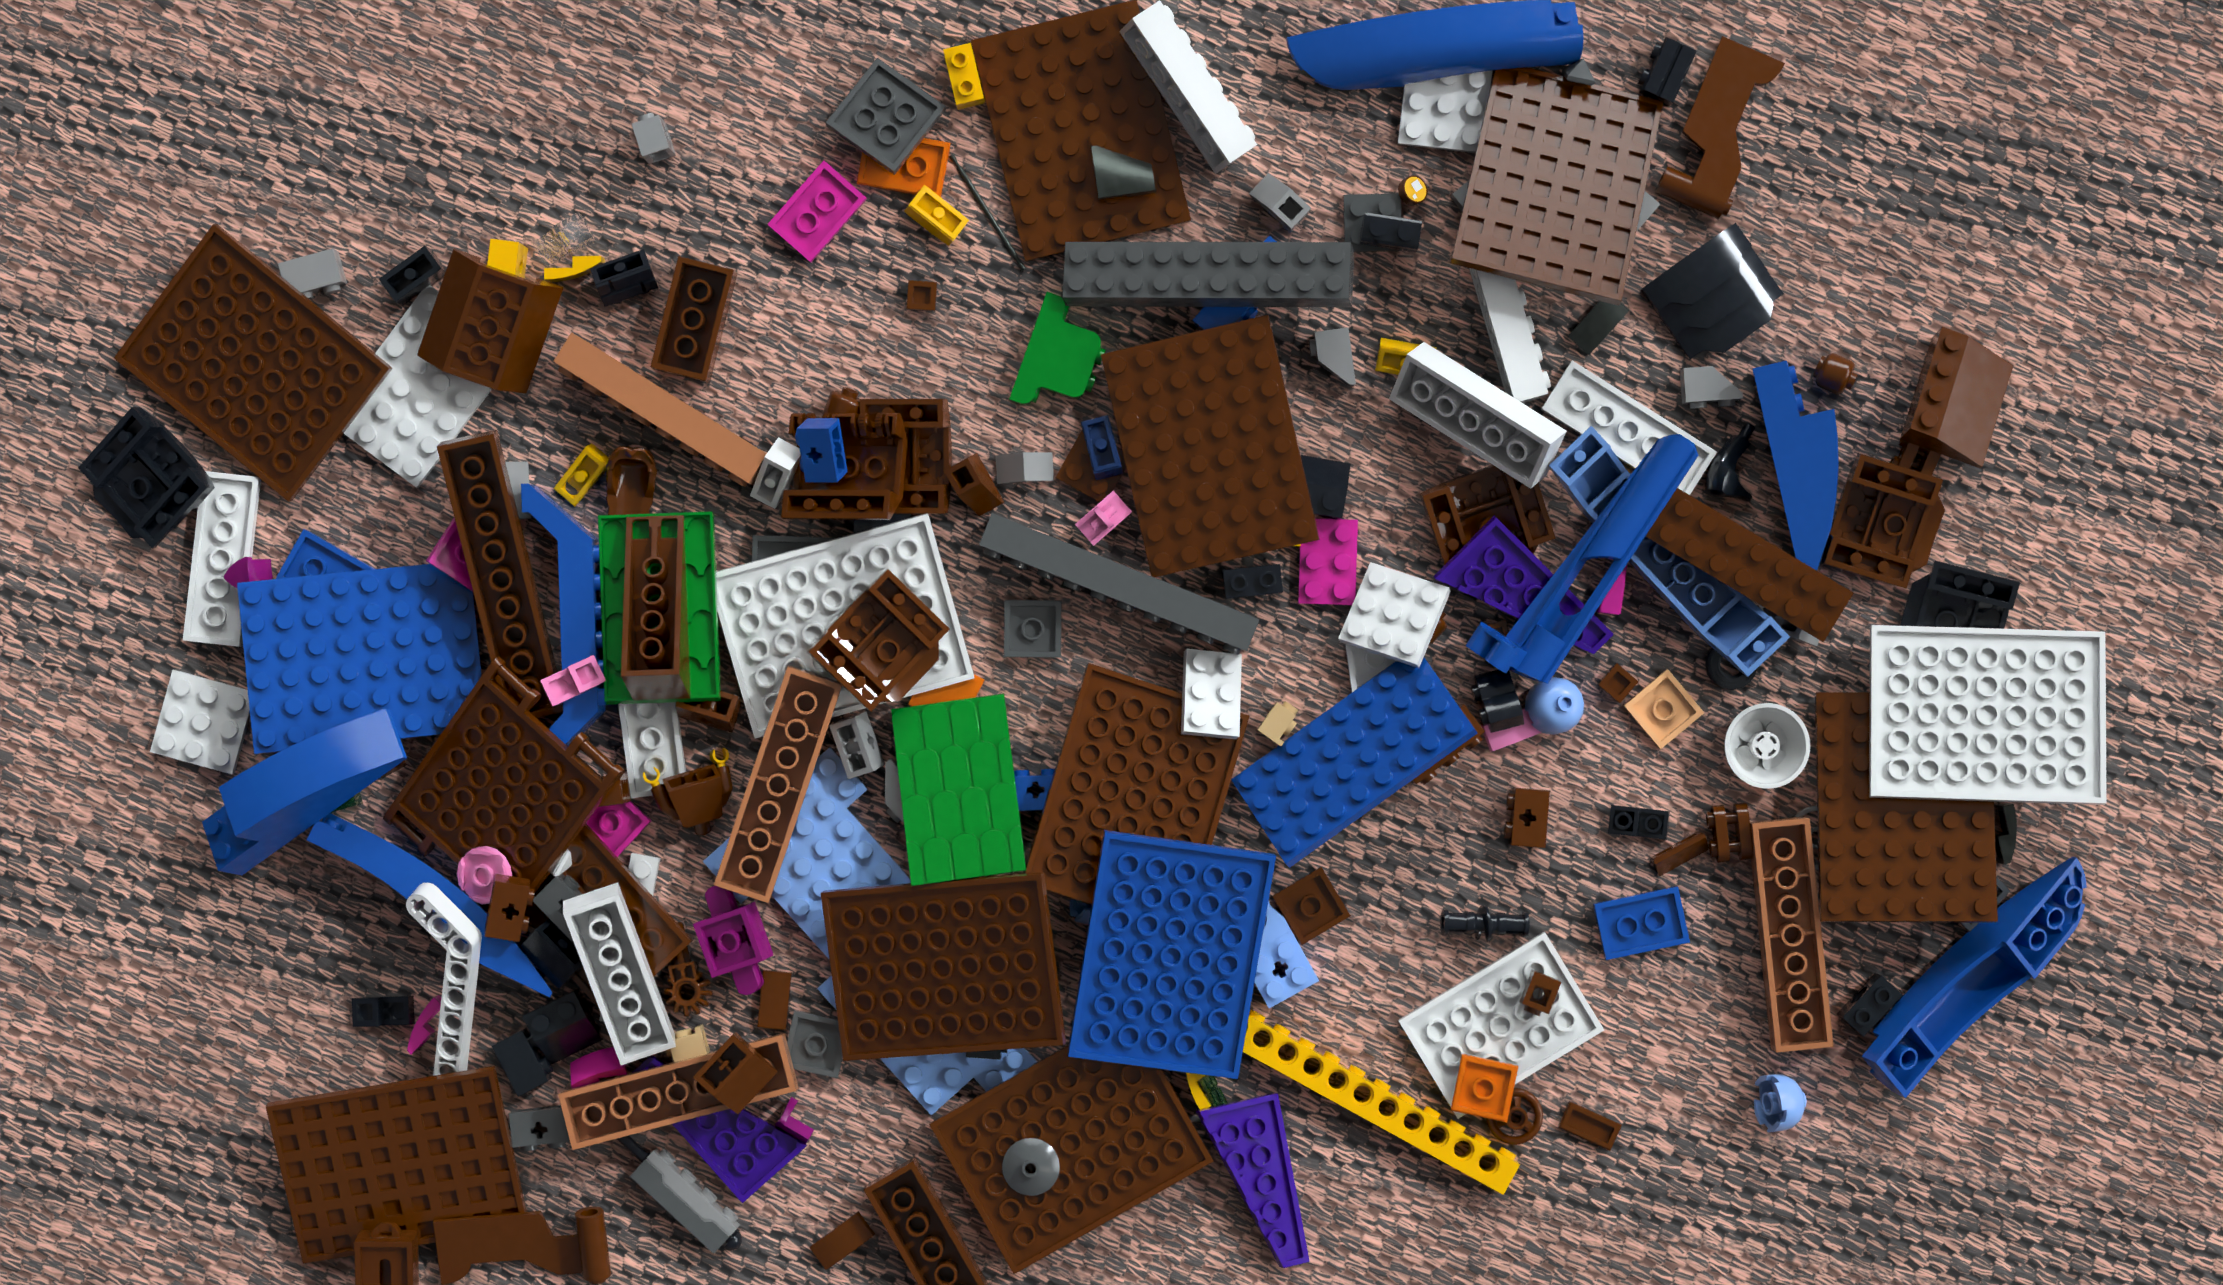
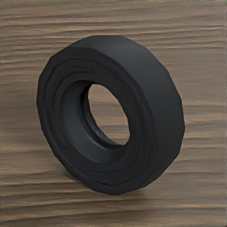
M1713 648L1707 654L1705 662L1707 675L1712 683L1722 689H1741L1748 685L1756 675V670L1748 677L1742 672L1734 676L1726 675L1723 673L1720 665L1723 656Z

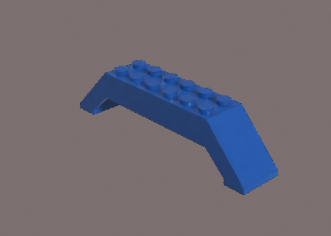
M528 483L521 484L522 513L532 515L557 539L562 670L594 655L604 675L599 539L538 486ZM604 683L563 702V714L549 730L567 746L570 745L579 733H584L606 711Z

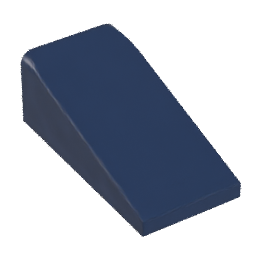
M1105 415L1082 421L1081 426L1095 480L1123 474L1109 416Z

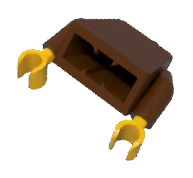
M722 748L724 754L722 760L716 758L715 750L713 749L709 757L715 764L662 779L663 784L659 783L660 773L657 768L653 767L657 773V777L653 781L648 780L645 772H643V779L651 784L652 789L650 791L660 811L673 821L680 820L684 828L694 826L696 835H706L711 832L710 821L721 818L723 815L722 807L727 805L732 793L733 785L729 766L725 764L729 758V752L725 748Z

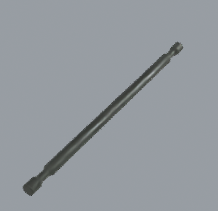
M954 154L950 155L949 158L955 164L959 174L1011 256L1018 263L1020 270L1024 271L1026 267L1021 263L1016 251L964 169L957 162V158Z

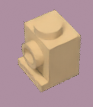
M1286 701L1282 705L1276 702L1257 730L1279 746H1282L1284 741L1280 737L1283 734L1288 737L1297 724L1293 719L1299 710Z
M703 1024L697 1025L693 1033L691 1028L674 1032L676 1047L666 1050L667 1056L673 1057V1061L677 1062L709 1053L710 1048Z

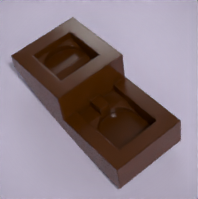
M858 1211L813 1243L809 1248L825 1270H827L872 1238L875 1233Z

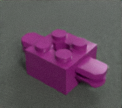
M712 886L705 893V900L711 916L693 923L711 978L731 972L737 991L743 995H750L761 989L764 985V979L758 962L773 956V951L755 901L738 907L733 891Z

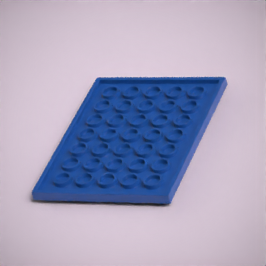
M431 564L237 583L255 755L280 752L318 733L385 708L391 712L400 739L441 735L482 676L473 592Z
M1104 830L1067 1052L1068 1057L1238 1079L1276 855Z

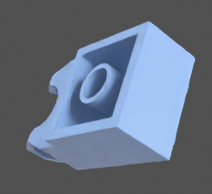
M1268 901L1255 984L1268 1008H1271L1319 980L1284 916L1275 910ZM1280 961L1281 964H1287L1283 975L1272 972L1275 969L1274 963Z

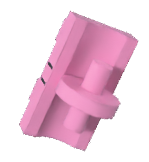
M1113 490L1075 525L1094 546L1129 516L1132 511Z

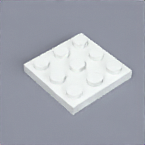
M1492 70L1405 84L1397 144L1476 153L1490 92Z
M1370 562L1338 639L1341 643L1419 668L1451 591L1449 587Z
M172 670L150 752L228 774H234L250 719L248 690L178 670Z

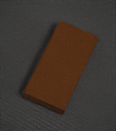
M763 970L764 985L761 987L757 1027L786 1030L792 972Z
M1569 1101L1557 1127L1611 1151L1622 1125Z

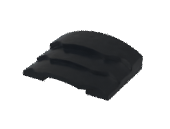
M1736 223L1700 246L1641 289V292L1690 360L1703 350L1725 353L1768 323L1772 316L1773 301L1784 294Z
M131 407L78 467L93 484L94 498L117 520L130 538H143L152 549L156 548L173 528H176L193 508H197L215 488L203 467L188 449L167 428L141 407Z
M1934 560L1930 574L1911 584L1900 626L2004 629L2009 610H2013L2020 581Z

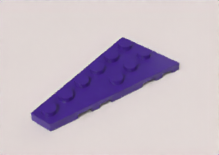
M1493 516L1433 577L1520 619L1554 574ZM1569 589L1559 604L1560 611L1567 616L1575 615L1584 607V604ZM1593 615L1574 645L1595 654L1614 634Z
M651 1055L632 1073L666 1063ZM731 1109L672 1124L741 1203L745 1202L807 1146L805 1143L746 1109H743L739 1114Z
M1270 1093L1196 1111L1279 1267L1287 1268L1310 1262L1278 1093Z

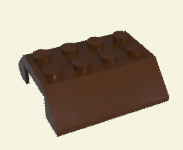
M792 413L788 434L795 437L797 428L807 418H817L815 413ZM824 413L822 418H839L848 472L838 482H805L804 472L800 469L799 461L794 474L793 490L783 491L781 518L890 520L903 498L907 437L901 414L877 413L875 416L877 433H874L868 413H834L833 415L831 413Z

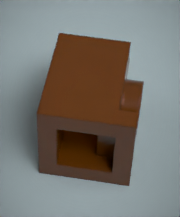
M1531 969L1520 1002L1525 1005L1524 1010L1537 1016H1540L1541 1012L1549 1014L1561 981ZM1537 988L1543 990V996L1539 999L1533 996V992Z

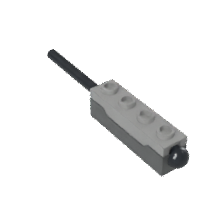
M629 1135L617 1138L641 1162L630 1177L713 1254L724 1242L727 1243L724 1249L728 1251H733L740 1247L742 1235L736 1230L740 1226L737 1222L738 1216L730 1208L725 1207L723 1209L715 1202L717 1200L716 1195L705 1187L702 1190L695 1183L697 1179L686 1168L683 1170L679 1169L674 1164L676 1159L666 1149L660 1151L658 1148L654 1149L651 1153L645 1151Z

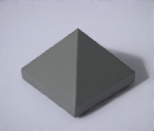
M1584 58L1562 68V74L1567 81L1590 86L1595 84V80Z

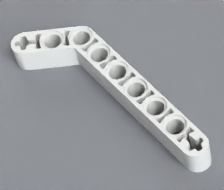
M422 883L407 899L406 908L447 950L433 1076L467 1070L482 935L472 921L438 887L432 883Z

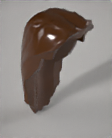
M619 446L613 450L605 467L608 515L649 514L653 504L657 476L654 456L646 448Z

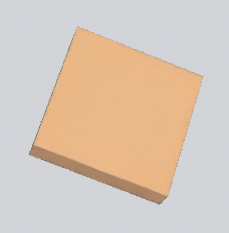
M1668 669L1623 705L1659 749H1662L1704 714V711Z

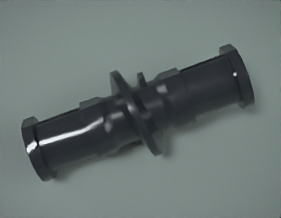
M1481 905L1477 913H1449L1448 910H1442L1440 916V931L1442 935H1447L1448 932L1469 935L1475 933L1476 940H1479L1481 933H1483L1486 942H1490L1492 934H1518L1524 938L1528 937L1530 920L1528 912H1522L1521 915L1490 914L1488 907Z

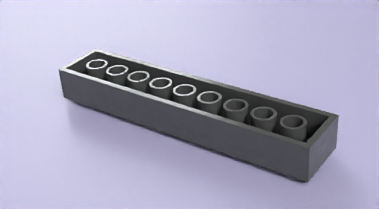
M1065 242L1063 299L1068 306L1352 307L1354 250L1351 242Z
M991 513L979 546L985 548L983 551L985 555L998 560L1003 555L1011 559L1009 564L1023 570H1027L1028 566L1038 569L1036 573L1038 576L1051 581L1056 576L1065 580L1064 586L1076 591H1080L1081 587L1091 590V597L1104 602L1109 597L1118 601L1116 607L1131 613L1134 608L1145 612L1143 617L1159 623L1162 618L1171 622L1169 628L1186 634L1187 629L1198 633L1197 639L1213 644L1215 639L1224 643L1222 649L1237 655L1240 654L1241 650L1247 652L1260 620Z

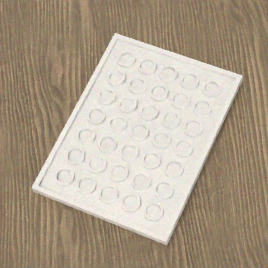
M928 513L716 571L717 612L755 739L763 737L766 732L788 665L837 681L807 652L845 610L887 569L950 628L939 640V660L903 698L975 678ZM842 686L832 717L865 709L866 707Z
M1871 625L1869 797L2105 805V632Z

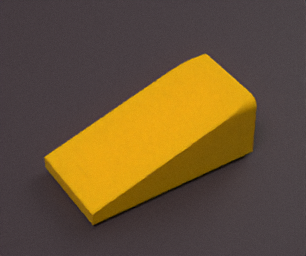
M593 443L587 445L553 489L576 507L606 471L605 467L609 457ZM567 482L579 492L577 495H571L566 491Z

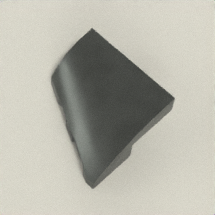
M1091 146L1099 199L1155 193L1154 177L1150 163L1099 146Z

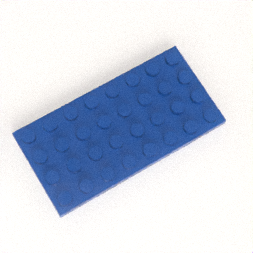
M1423 657L1419 668L1395 661L1285 740L1282 746L1278 745L1231 780L1285 864L1290 868L1478 733L1425 657Z

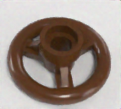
M1514 1088L1507 1123L1486 1118L1487 1125L1491 1133L1498 1140L1511 1145L1523 1144L1533 1139L1539 1132L1543 1122V1110L1540 1102L1532 1093L1521 1088ZM1521 1098L1527 1100L1533 1107L1535 1114L1533 1124L1528 1121L1526 1111L1520 1107ZM1514 1112L1520 1113V1119L1516 1122L1510 1119L1511 1114ZM1508 1125L1513 1130L1524 1128L1528 1132L1520 1136H1510L1503 1133L1499 1128Z

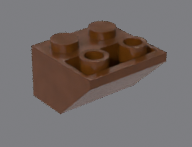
M735 1032L693 1078L713 1097L739 1114L778 1071Z

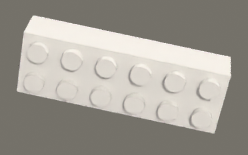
M1159 0L1132 18L1119 31L1215 174L1257 145L1254 141L1255 135L1249 126H1244L1238 117L1239 111L1231 101H1227L1222 93L1223 88L1220 82L1215 77H1211L1206 69L1207 65L1204 58L1199 53L1194 52L1190 46L1189 36L1183 29L1178 28L1174 22V15L1168 6H1163Z
M1469 268L1505 393L1521 403L1544 397L1548 394L1547 389L1551 387L1547 371L1542 372L1539 362L1543 360L1539 344H1534L1532 339V333L1535 332L1531 316L1526 317L1524 305H1527L1523 289H1518L1514 279Z
M1425 342L1407 354L1389 397L1394 403L1530 489L1547 476L1550 469L1548 465L1553 462L1567 432Z
M618 882L564 900V918L620 1064L624 1065L676 1047L674 1030Z

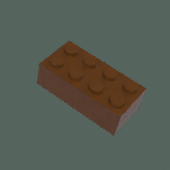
M678 256L651 368L710 384L738 274L735 270Z

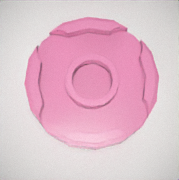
M488 846L476 847L468 851L459 861L457 868V879L461 890H465L466 894L474 902L480 904L490 903L495 874L512 876L511 866L506 857L497 849Z

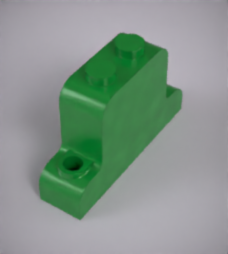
M1046 292L1009 398L1013 403L1023 406L1029 405L1032 402L1036 403L1041 389L1071 399H1079L1086 391L1091 392L1094 386L1096 376L1092 375L1095 364L1101 365V354H1105L1106 349L1101 348L1100 337L1095 332L1065 322L1069 306H1066L1064 300L1056 294Z

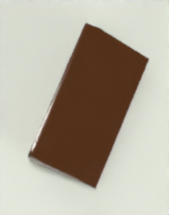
M1696 832L1650 857V861L1657 874L1662 876L1708 851L1709 847L1704 833Z

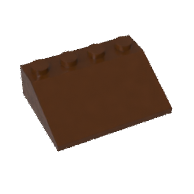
M1941 327L1931 339L1900 439L1981 469L2013 365L1971 337Z

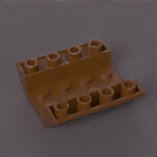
M454 248L417 356L443 372L498 391L527 393L564 287L536 278L534 282L480 263V257Z

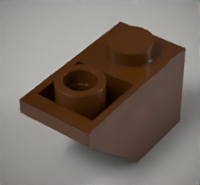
M978 453L944 470L957 496L978 516L1004 503Z

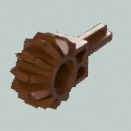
M677 922L679 926L685 931L684 924L682 922ZM687 946L673 959L674 965L668 966L670 977L667 979V982L673 985V988H665L663 991L665 994H672L673 996L665 1001L666 1004L671 1005L676 1002L673 1012L679 1013L683 1008L685 1017L690 1016L691 1007L694 1013L699 1015L701 1013L699 1003L705 1007L710 1005L708 1001L703 999L704 995H713V991H704V987L709 986L711 981L707 979L700 982L704 973L699 971L696 961L691 962ZM687 984H691L695 989V995L690 1000H685L682 996V989Z

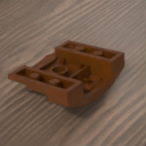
M860 399V413L869 414L874 433H877L875 426V416L877 413H900L902 416L907 437L903 498L894 513H948L951 483L944 470L952 467L951 425L948 400Z
M1858 453L1838 502L1822 562L1907 589L1912 572L1928 563L1930 552L1945 512V508L1938 496L1943 479Z
M1494 465L1451 479L1420 493L1424 510L1430 522L1444 565L1493 516L1533 554L1539 544L1556 538L1539 483L1530 489Z
M887 569L845 610L807 653L863 706L872 712L880 702H899L939 660V640L950 628Z

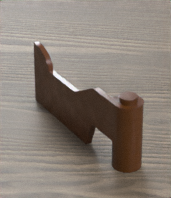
M1722 36L1682 130V133L1704 152L1694 177L1666 166L1655 192L1719 219L1721 215L1727 216L1733 200L1729 199L1741 171L1736 128L1754 85L1762 86L1770 83L1781 72L1785 63Z
M596 1206L579 1209L575 1212L577 1234L561 1236L553 1235L541 1211L434 1220L433 1226L441 1285L450 1284L462 1279L469 1272L471 1264L526 1260L558 1275L582 1273L583 1279L589 1281L590 1284H601L611 1276L604 1210Z

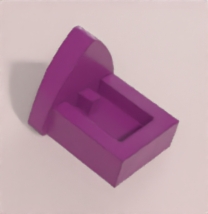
M244 557L231 565L224 574V579L235 588H237V583L271 580L273 579L271 559Z
M791 1097L775 1123V1127L806 1144L814 1129L790 1116L798 1103V1100Z

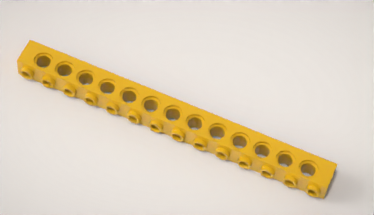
M1252 1009L1250 1010L1243 1047L1244 1053L1504 1195L1520 1166L1514 1160L1516 1154L1503 1147L1499 1151L1490 1147L1491 1141L1478 1133L1474 1137L1464 1132L1466 1127L1452 1119L1449 1123L1439 1119L1441 1113L1429 1106H1425L1424 1110L1414 1105L1416 1100L1403 1092L1399 1096L1390 1092L1391 1086L1378 1078L1374 1082L1364 1077L1366 1072L1351 1064L1348 1069L1339 1064L1341 1058L1329 1051H1325L1324 1055L1314 1050L1316 1046L1314 1043L1303 1037H1300L1299 1041L1289 1036L1291 1031L1277 1023L1272 1027L1264 1022L1266 1017ZM1261 1030L1266 1031L1269 1034L1268 1042L1264 1045H1257L1253 1041L1254 1034ZM1285 1044H1289L1294 1048L1293 1056L1288 1059H1283L1278 1055L1279 1048ZM1309 1058H1315L1319 1061V1068L1312 1073L1303 1069L1304 1062ZM1334 1072H1340L1344 1075V1081L1339 1086H1332L1328 1082L1329 1076ZM1358 1086H1366L1369 1089V1095L1366 1099L1358 1100L1354 1097V1090ZM1386 1099L1394 1102V1108L1388 1114L1379 1111V1104ZM1410 1113L1419 1116V1122L1414 1127L1404 1125V1118ZM1435 1127H1440L1444 1130V1136L1439 1141L1429 1139V1132ZM1459 1141L1469 1143V1149L1463 1155H1458L1454 1152V1147ZM1491 1155L1494 1157V1163L1490 1168L1484 1169L1479 1166L1482 1156Z

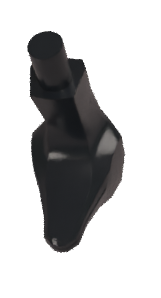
M1745 423L1740 433L1731 436L1712 460L1706 475L1705 490L1707 493L1715 497H1730L1746 502L1751 501L1752 494L1738 480L1735 468L1739 457L1751 445L1748 440L1755 430L1753 425Z

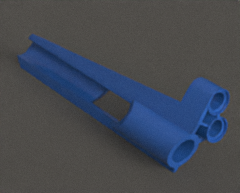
M1681 434L1669 435L1658 439L1506 637L1487 624L1480 622L1465 646L1504 673H1507L1509 670L1533 681L1548 684L1699 456L1695 444ZM1594 558L1613 559L1614 561L1582 610L1575 615L1567 616L1562 614L1559 605L1560 601L1586 561Z

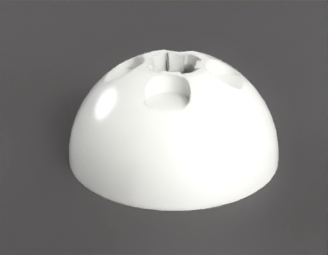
M1773 703L1757 704L1740 712L1729 725L1724 741L1725 756L1732 771L1747 784L1758 788H1777L1790 783L1803 771L1810 754V738L1803 721L1790 709Z

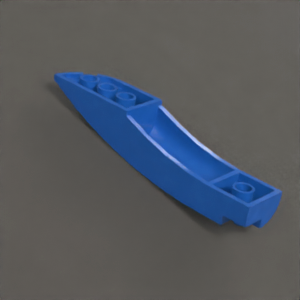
M1551 0L1497 2L1417 11L1338 25L1286 38L1290 55L1301 71L1304 70L1315 78V82L1339 90L1404 87L1405 84L1468 73L1522 67L1570 65L1580 60L1584 40L1583 25H1578L1575 2L1551 3Z
M331 813L326 815L322 821L314 824L306 839L307 841L362 867L383 880L406 899L410 897L420 884L427 882L434 884L480 930L482 935L480 964L549 998L551 997L553 992L514 941L485 937L487 913L467 894L440 873L396 845Z
M2071 857L1999 906L1997 908L1998 922L1979 923L1946 951L1902 996L1873 1030V1034L1877 1038L1861 1056L1871 1067L1870 1073L1894 1093L1906 1098L1940 1056L1962 1033L2006 995L2028 979H2035L2075 931L2085 908V904L2082 903L2083 889L2087 888L2086 878L2081 863L2076 857Z

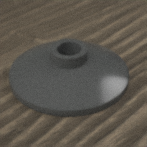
M1025 1138L1015 1142L1007 1150L1003 1159L1002 1170L1006 1182L1013 1190L1023 1195L1034 1196L1046 1192L1054 1185L1059 1175L1060 1163L1056 1151L1047 1142L1037 1138ZM1033 1163L1036 1166V1171L1028 1173L1025 1170V1166Z

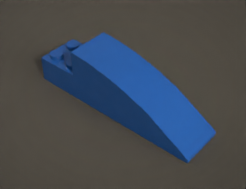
M1787 360L1752 368L1795 557L1813 569L1818 570L1832 528L1837 499L1839 452L1835 410L1831 409L1800 417L1799 412L1805 411L1801 393L1795 394L1793 384L1798 383L1795 366H1789Z
M385 708L318 733L266 758L221 785L219 790L225 806L202 821L218 871L242 876L407 759L390 710Z

